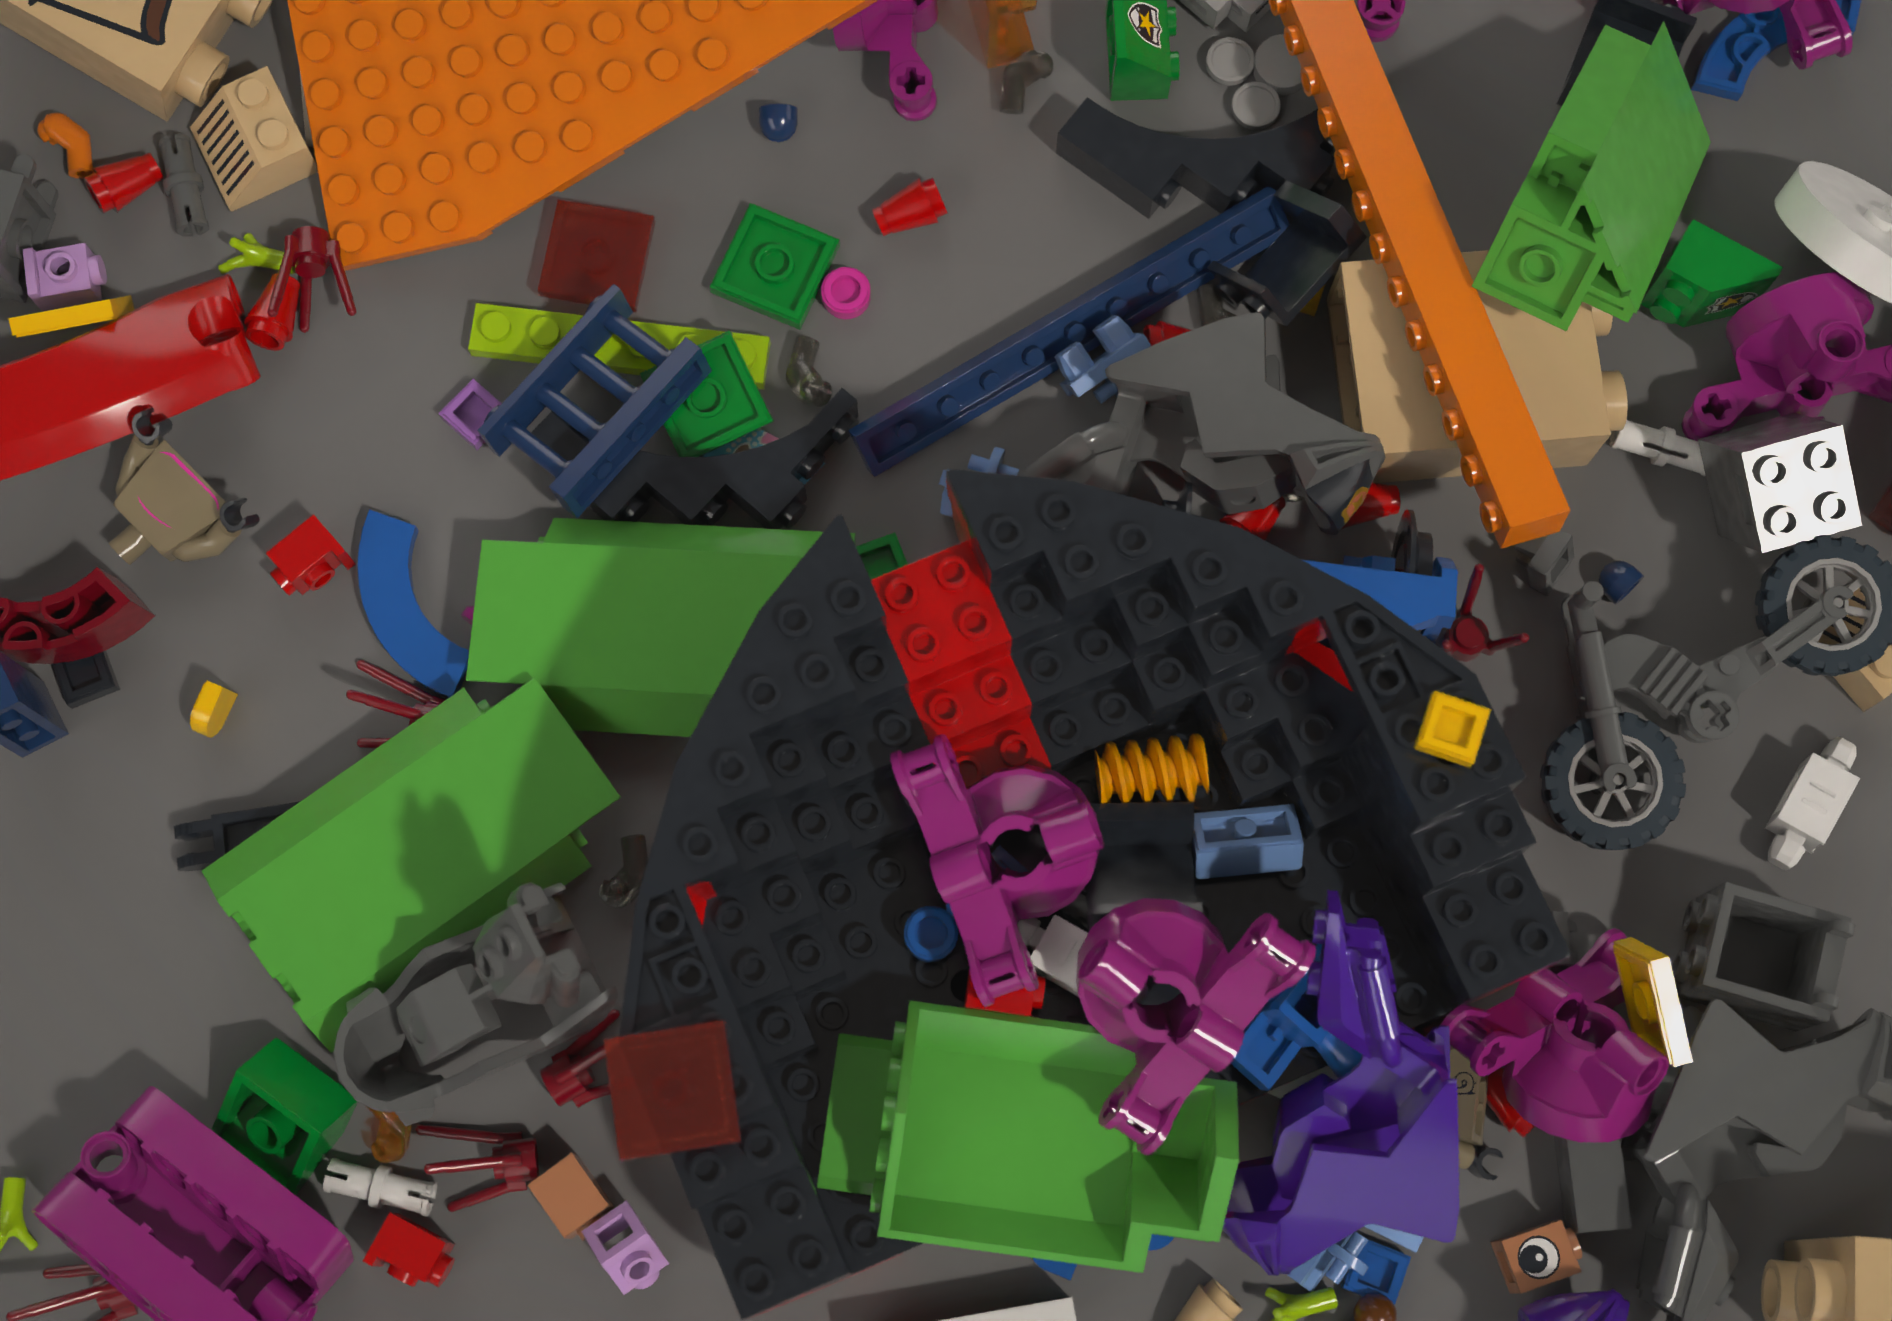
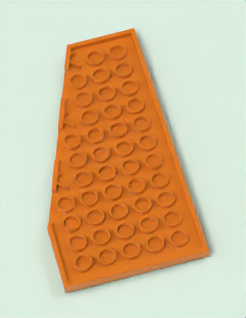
M287 0L328 230L331 240L339 241L340 258L344 270L348 271L485 239L493 234V229L556 191L562 192L625 154L624 150L688 111L692 110L694 112L759 73V68L825 28H828V30L832 29L878 0Z

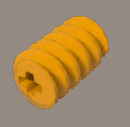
M1193 733L1190 736L1186 750L1177 735H1172L1168 739L1165 752L1155 737L1147 740L1144 754H1142L1134 739L1126 742L1123 756L1120 755L1113 741L1107 742L1104 746L1102 758H1099L1096 750L1094 752L1099 803H1110L1113 794H1118L1121 803H1131L1134 792H1139L1144 803L1152 802L1155 790L1161 791L1166 802H1173L1176 788H1182L1188 802H1194L1198 786H1203L1206 793H1209L1206 750L1204 741L1198 733Z

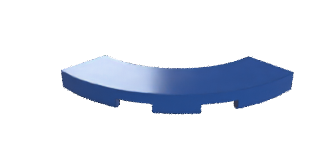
M1836 0L1853 35L1856 29L1861 0ZM1780 8L1750 14L1740 13L1716 36L1703 56L1695 73L1691 90L1738 101L1743 94L1746 81L1753 68L1770 52L1787 44V34Z
M369 509L362 529L357 565L359 588L368 620L386 651L407 674L424 687L448 699L457 693L462 686L467 674L469 650L458 646L439 633L425 617L413 591L411 567L413 549L419 532L418 528L415 525Z

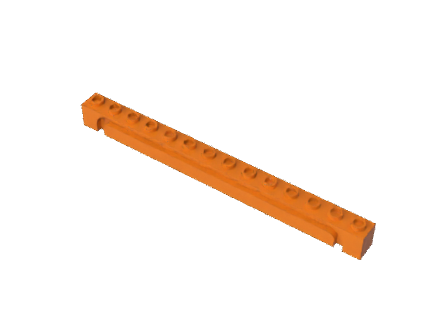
M1268 0L1271 12L1274 16L1280 15L1284 24V40L1288 53L1291 56L1296 55L1301 65L1300 76L1304 92L1308 97L1313 96L1318 106L1317 118L1320 131L1325 138L1330 137L1336 150L1334 159L1337 172L1342 180L1348 179L1353 191L1352 206L1356 218L1360 222L1365 221L1368 227L1372 257L1376 264H1383L1387 273V290L1391 303L1395 308L1401 307L1406 319L1405 334L1408 344L1413 352L1419 351L1425 365L1423 376L1426 388L1431 396L1437 395L1442 406V424L1445 434L1450 441L1456 440L1461 452L1460 465L1464 480L1469 487L1475 486L1480 498L1479 512L1485 530L1488 533L1494 532L1500 549L1560 532L1571 510L1478 291L1471 287L1473 284L1472 277L1354 0Z

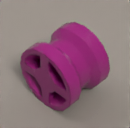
M1357 0L1356 7L1371 42L1386 41L1394 35L1404 13L1405 0ZM1377 14L1385 15L1384 18H1374Z

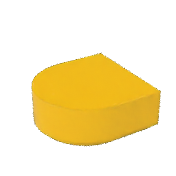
M210 681L204 682L191 712V729L209 738L217 735L223 727L238 694Z

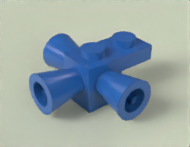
M1316 944V953L1313 961H1320L1321 944ZM1308 971L1296 984L1284 989L1268 1000L1243 1030L1244 1039L1234 1059L1230 1062L1261 1091L1272 1088L1301 1047L1314 1046L1337 1078L1350 1072L1361 1060V1053L1323 1029L1318 1023L1317 996L1307 994Z

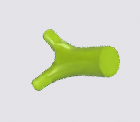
M247 233L244 235V241L236 237H232L229 241L231 247L243 254L233 257L218 266L222 274L235 268L261 266L279 271L284 252L263 246L251 233ZM293 266L291 268L290 274H294L296 272Z
M4 1178L0 1207V1251L10 1237H17L30 1251L38 1246L36 1240L28 1232L24 1221L23 1203L26 1179Z
M1268 1287L1265 1291L1266 1297L1281 1304V1306L1273 1309L1272 1314L1274 1318L1271 1321H1295L1308 1315L1338 1307L1336 1294L1332 1287L1298 1295L1283 1293L1272 1287Z

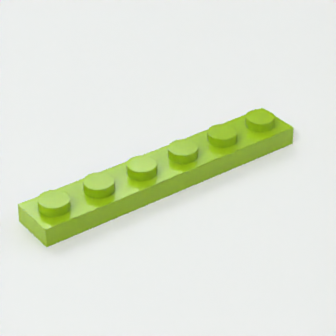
M476 303L468 350L471 356L539 364L584 315ZM631 321L668 350L675 349L685 337L694 344L699 345L726 332ZM732 332L758 388L764 390L771 345L770 337ZM615 334L594 355L617 373L640 375L639 373L656 366Z

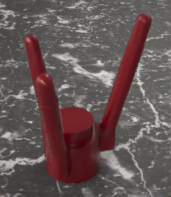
M304 226L295 229L291 235H286L284 238V254L267 313L270 317H275L278 314L293 266L296 273L301 276L299 328L303 333L308 332L310 326L312 278L323 276L330 263L347 314L354 316L357 313L340 258L339 241L331 240L329 232L315 226Z
M1479 563L1473 568L1462 605L1457 612V619L1453 622L1451 628L1447 629L1444 640L1441 643V648L1456 660L1463 662L1475 659L1480 653L1491 656L1496 651L1514 647L1529 640L1527 633L1513 634L1492 640L1489 638V631L1485 623L1481 619L1472 616V608L1484 572V566Z
M364 660L357 662L356 666L358 669L424 704L416 703L413 708L352 689L346 692V697L350 700L409 718V725L446 700L433 696ZM360 738L357 741V745L360 748H378L391 738Z
M611 1010L605 1020L589 1033L580 1036L566 1049L551 1057L553 1063L540 1069L542 1080L558 1106L561 1107L573 1100L576 1107L579 1108L593 1099L637 1087L633 1076L592 1088L588 1087L589 1084L595 1081L590 1066L621 1048L619 1036L614 1037L584 1057L579 1053L619 1018V1010Z
M422 1124L415 1128L418 1135L502 1145L500 1147H492V1156L428 1163L424 1166L426 1174L493 1168L495 1180L505 1178L504 1182L449 1202L447 1209L450 1212L479 1204L509 1192L527 1190V1181L535 1180L539 1177L536 1138L523 1139L522 1131L500 1133Z
M88 1264L47 1268L43 1271V1277L46 1279L99 1275ZM100 1276L93 1279L92 1287L7 1313L6 1319L7 1321H18L28 1317L31 1318L95 1298L101 1310L107 1308L112 1310L96 1321H119L137 1315L138 1308Z

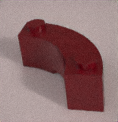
M96 567L76 584L60 592L44 596L41 601L15 602L8 598L0 597V651L13 661L30 664L71 662L93 656L123 642L143 628L155 617V614L122 581Z

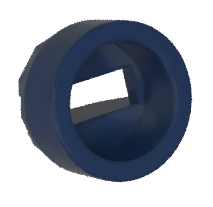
M767 104L759 107V126L762 129V133L769 140L783 142L791 138L798 124V108L790 104Z
M1612 561L1605 565L1601 571L1599 583L1603 587L1604 595L1616 605L1644 578V575L1633 565L1625 561Z

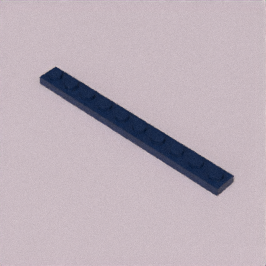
M1267 186L849 429L848 431L867 470L874 477L1059 370L1055 355L1069 345L1080 342L1087 353L1100 346L1101 343L1092 330L1109 317L1118 315L1129 327H1132L1214 279V275L1207 268L1213 260L1231 269L1271 246L1289 226L1284 208L1274 197L1276 190Z

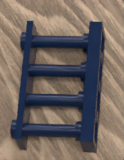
M612 284L603 295L596 297L589 304L586 314L509 397L487 414L483 425L477 430L492 452L498 457L513 444L552 474L555 480L549 488L563 508L576 518L587 509L712 371L701 348L685 337L675 349L668 350L628 320L633 311L623 292L615 284ZM613 334L657 366V369L642 385L635 387L594 356ZM580 370L623 402V406L608 422L601 424L560 392ZM546 407L589 439V443L573 460L567 461L526 429Z

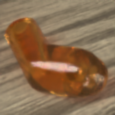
M366 1106L379 1120L376 1142L371 1144L372 1155L377 1161L382 1163L399 1161L409 1149L412 1125L405 1126L395 1112L377 1111Z

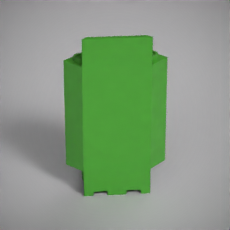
M1664 21L1652 45L1607 25L1604 26L1554 120L1471 287L1566 332L1582 302L1627 323L1633 313L1637 314L1711 143Z
M909 1001L907 1022H895L893 1040L839 1033L817 1188L871 1195L869 1212L880 1213L877 1237L1143 1273L1152 1234L1206 1242L1220 1241L1239 1162L1237 1082L1203 1078L1184 1100L1173 1121L1171 1130L1161 1146L1150 1155H1144L1137 1150L1136 1142L1115 1128L1107 1130L1098 1123V1117L1106 1099L1136 1066L1134 1052L1108 1042L1092 1025Z

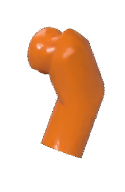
M47 114L44 120L40 121L37 126L40 139L43 142L49 140L51 145L59 144L66 149L68 175L70 177L83 179L93 174L90 134L65 114Z

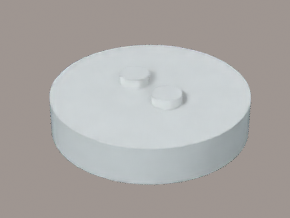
M1814 161L1801 163L1775 198L1774 204L1778 215L1789 230L1826 264L1858 286L1892 304V196L1867 181L1834 166Z

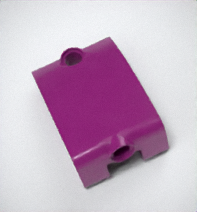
M149 1086L116 1120L115 1125L109 1131L94 1134L85 1142L81 1149V1161L70 1172H67L32 1209V1213L43 1225L153 1321H312L318 1309L316 1304L354 1262L348 1239L333 1224L153 1086ZM111 1155L123 1157L120 1165L114 1170L108 1172L97 1170V1166L104 1158Z

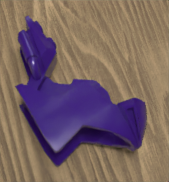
M1327 890L1325 910L1315 909L1312 943L1321 944L1320 961H1313L1308 969L1307 994L1317 996V1018L1322 1028L1361 1053L1362 1057L1360 1062L1350 1072L1336 1080L1321 1073L1285 1094L1280 1100L1272 1132V1156L1238 1163L1222 1229L1233 1244L1259 1264L1267 1275H1290L1291 1271L1368 1224H1375L1445 1243L1452 1242L1456 1234L1459 1216L1457 1079L1450 1078V1027L1446 1025L1433 1027L1426 1037H1423L1399 1021L1393 994L1397 992L1383 927L1379 926L1378 922L1371 918L1357 919L1356 924L1346 923L1339 892L1334 890Z

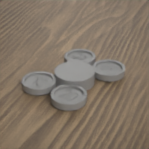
M1284 34L1275 35L1263 41L1258 47L1255 57L1251 47L1243 40L1235 37L1219 39L1208 50L1206 69L1212 79L1220 84L1228 86L1238 85L1247 80L1253 71L1257 82H1249L1242 85L1235 92L1231 104L1234 119L1246 129L1263 130L1271 126L1276 121L1280 111V98L1278 95H1290L1303 88L1300 76L1301 65L1296 55L1291 56L1288 53Z

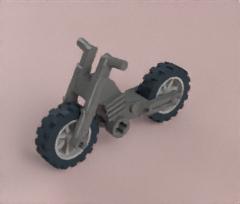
M1821 536L1797 544L1779 555L1774 560L1775 562L1764 572L1760 580L1762 584L1755 596V606H1758L1759 615L1755 616L1758 630L1762 629L1764 635L1753 642L1699 666L1676 648L1636 634L1619 635L1604 643L1602 632L1598 631L1593 608V605L1604 594L1600 583L1589 581L1580 590L1566 597L1562 601L1561 610L1568 640L1566 650L1580 716H1576L1577 722L1565 728L1557 739L1551 743L1546 752L1545 763L1541 767L1540 779H1542L1543 788L1541 789V796L1543 802L1547 804L1552 821L1559 825L1569 838L1593 849L1625 850L1642 846L1650 840L1659 837L1666 831L1665 828L1669 823L1674 821L1679 814L1680 808L1678 807L1681 798H1684L1686 793V784H1683V773H1686L1683 759H1679L1675 751L1677 746L1669 736L1666 737L1660 731L1661 728L1650 720L1645 721L1636 714L1622 713L1621 706H1616L1614 691H1625L1638 697L1641 702L1647 704L1650 709L1657 712L1663 719L1669 718L1670 715L1675 717L1676 728L1679 734L1687 741L1700 744L1727 737L1736 729L1739 722L1740 713L1736 703L1740 694L1770 675L1780 662L1791 668L1797 667L1803 670L1802 673L1808 675L1838 676L1860 670L1868 664L1877 661L1885 654L1884 651L1887 647L1892 645V565L1888 560L1883 562L1877 556L1879 552L1868 544L1862 546L1856 543V539L1845 536L1840 538ZM1822 569L1823 593H1819L1803 581L1802 578L1812 571ZM1834 570L1844 572L1854 581L1847 587L1841 585L1834 586ZM1796 588L1806 595L1808 599L1804 602L1802 608L1792 611L1791 600ZM1858 588L1861 589L1865 596L1866 609L1849 606L1848 599L1853 597V592ZM1846 615L1864 619L1860 631L1853 637H1851L1842 620ZM1833 625L1842 642L1831 645L1819 643L1823 631ZM1709 707L1715 715L1709 720L1711 726L1704 728L1699 720L1704 716L1702 709ZM1625 746L1639 754L1629 763ZM1578 762L1591 770L1589 783L1574 786L1575 770ZM1643 762L1646 763L1650 772L1651 785L1637 782L1634 769ZM1626 789L1649 793L1643 806L1635 813L1624 794ZM1591 790L1593 794H1601L1593 813L1583 806L1577 793ZM1612 794H1614L1626 818L1618 820L1601 818Z

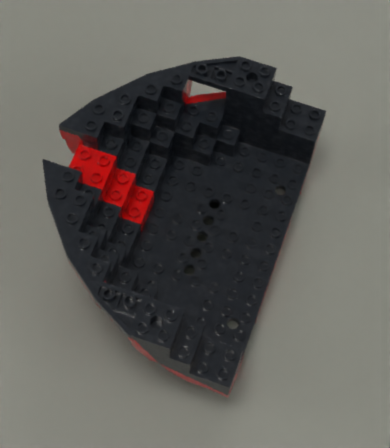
M950 469L946 471L947 493L951 502L955 529L960 543L872 580L869 578L842 514L836 516L759 610L675 765L635 905L619 1042L664 1152L671 1156L692 1210L699 1213L741 1320L750 1319L809 1295L923 1244L921 1242L877 1237L880 1213L869 1212L871 1195L817 1188L839 1033L893 1040L895 1022H907L909 1001L964 1007V1001L957 999L951 991L953 978L960 973L969 971V961L959 928L958 939L953 951L940 961L925 962L917 959L908 951L904 942L905 924L912 913L926 906H936L946 910L948 903L944 902L936 887L930 867L931 854L918 819L896 781L890 759L891 752L901 750L905 754L934 743L935 736L945 734L954 751L966 790L999 768L1029 764L1057 771L1079 787L1089 803H1099L1095 774V750L1099 758H1102L1104 746L1107 742L1113 741L1120 755L1123 756L1126 742L1134 739L1142 754H1144L1147 740L1155 737L1165 752L1168 739L1172 735H1177L1186 750L1190 736L1193 733L1200 734L1206 750L1209 793H1206L1203 786L1197 787L1193 802L1194 813L1294 804L1304 843L1302 866L1297 870L1198 879L1194 870L1196 902H1202L1203 914L1221 932L1228 953L1241 940L1251 924L1265 913L1275 917L1278 920V927L1299 942L1307 940L1312 943L1315 909L1325 910L1327 890L1338 891L1346 923L1356 924L1357 919L1371 918L1375 919L1378 925L1383 927L1397 991L1393 993L1397 1015L1400 1022L1411 1029H1415L1449 1014L1459 1006L1469 1005L1571 956L1569 948L1523 855V852L1537 843L1512 792L1514 788L1526 779V776L1477 675L1371 596L1242 528L1076 481ZM1328 638L1333 650L1318 642ZM1434 691L1490 709L1474 764L1470 768L1414 749L1430 696ZM930 763L925 766L916 768V770L919 771L936 764ZM1176 788L1173 802H1188L1182 788ZM1155 790L1152 802H1166L1160 790ZM1134 792L1131 803H1144L1139 792ZM1118 794L1112 795L1110 803H1121ZM1039 823L1035 824L1030 831L1018 828L1008 829L999 834L993 844L989 845L991 854L1000 845L1028 871L1035 869L1048 853ZM1058 910L1050 916L1035 918L1041 921L1040 927L1044 930L1047 929L1054 915H1057L1088 933V929L1083 924L1062 910ZM1028 947L1027 950L1031 957L1034 950ZM1149 975L1145 983L1149 990L1141 1004L1159 1005L1167 1003L1179 995L1181 991L1170 984H1157L1154 982L1153 975ZM1046 979L1042 1008H1032L1031 1017L1092 1025L1087 1020L1080 998ZM1310 1046L1300 1048L1270 1090L1261 1091L1231 1063L1220 1072H1213L1210 1069L1204 1078L1237 1082L1238 1107L1328 1065L1316 1048Z

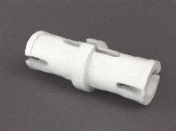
M1626 420L1623 430L1612 431L1609 442L1611 448H1618L1648 457L1651 464L1663 467L1668 463L1705 476L1699 442L1676 435L1675 429L1663 426L1658 430Z
M332 1158L327 1170L332 1171V1174L348 1177V1179L343 1180L325 1175L323 1183L324 1192H334L368 1200V1206L381 1209L383 1205H389L420 1213L426 1217L432 1210L433 1203H429V1200L413 1197V1195L417 1194L435 1199L437 1182H427L393 1174L391 1167L379 1165L376 1170L340 1161L338 1158Z

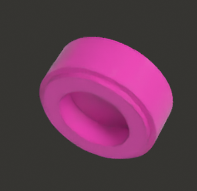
M837 268L831 271L822 283L823 305L836 318H856L863 314L870 304L871 291L869 281L861 271L855 268Z

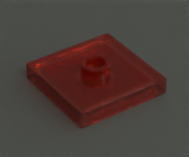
M558 199L538 286L540 297L589 305L596 297L603 295L612 284H615L623 292L632 311L636 313L656 223L654 215Z
M724 1020L604 1039L620 1161L742 1142Z

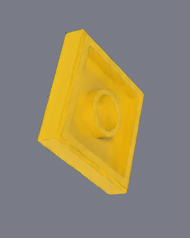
M128 295L8 318L12 336L16 335V338L113 320L135 309L132 297Z
M1632 937L1614 941L1612 946L1632 1032L1666 1056L1669 1064L1674 1067L1693 1062L1669 956Z

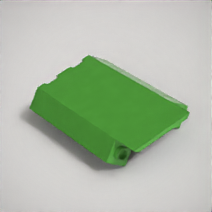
M553 518L546 536H540L538 542L482 539L466 681L522 684L523 686L535 677L572 730L691 737L759 610L823 532ZM850 533L856 546L855 533Z
M535 677L493 707L489 705L485 698L476 704L465 688H462L202 870V873L228 917L232 916L249 938L251 943L248 945L272 979L276 978L293 1000L294 1005L292 1007L304 1024L332 1053L335 1048L338 1029L343 1019L348 1015L346 1002L369 988H377L384 994L423 948L484 925L487 919L508 908L506 902L510 894L521 885L533 883L540 886L542 890L560 882L565 886L589 869L592 865L580 849L588 841L578 828L621 797Z

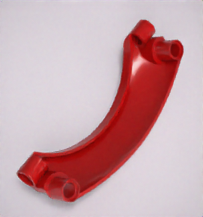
M226 274L161 296L82 335L29 356L0 365V481L61 461L134 433L132 430L133 417L150 407L154 408V412L150 416V422L154 425L227 392L241 389L256 382L261 377V374L245 338L246 331L240 319L241 316L245 315L231 276Z

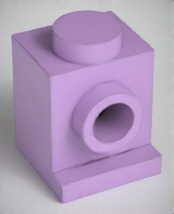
M86 243L35 251L33 248L22 249L27 294L42 312L102 301L100 285L107 283L105 265L102 257L94 255Z
M627 1200L581 1231L601 1266L607 1271L623 1295L634 1288L645 1289L651 1286L657 1280L660 1270L669 1264ZM630 1226L634 1233L608 1250L604 1243Z

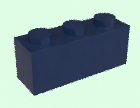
M0 651V745L23 758L63 738L69 733L44 681Z

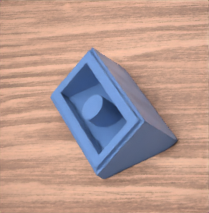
M1294 804L1194 813L1195 820L1191 846L1195 875L1198 879L1289 871L1301 868L1304 843Z

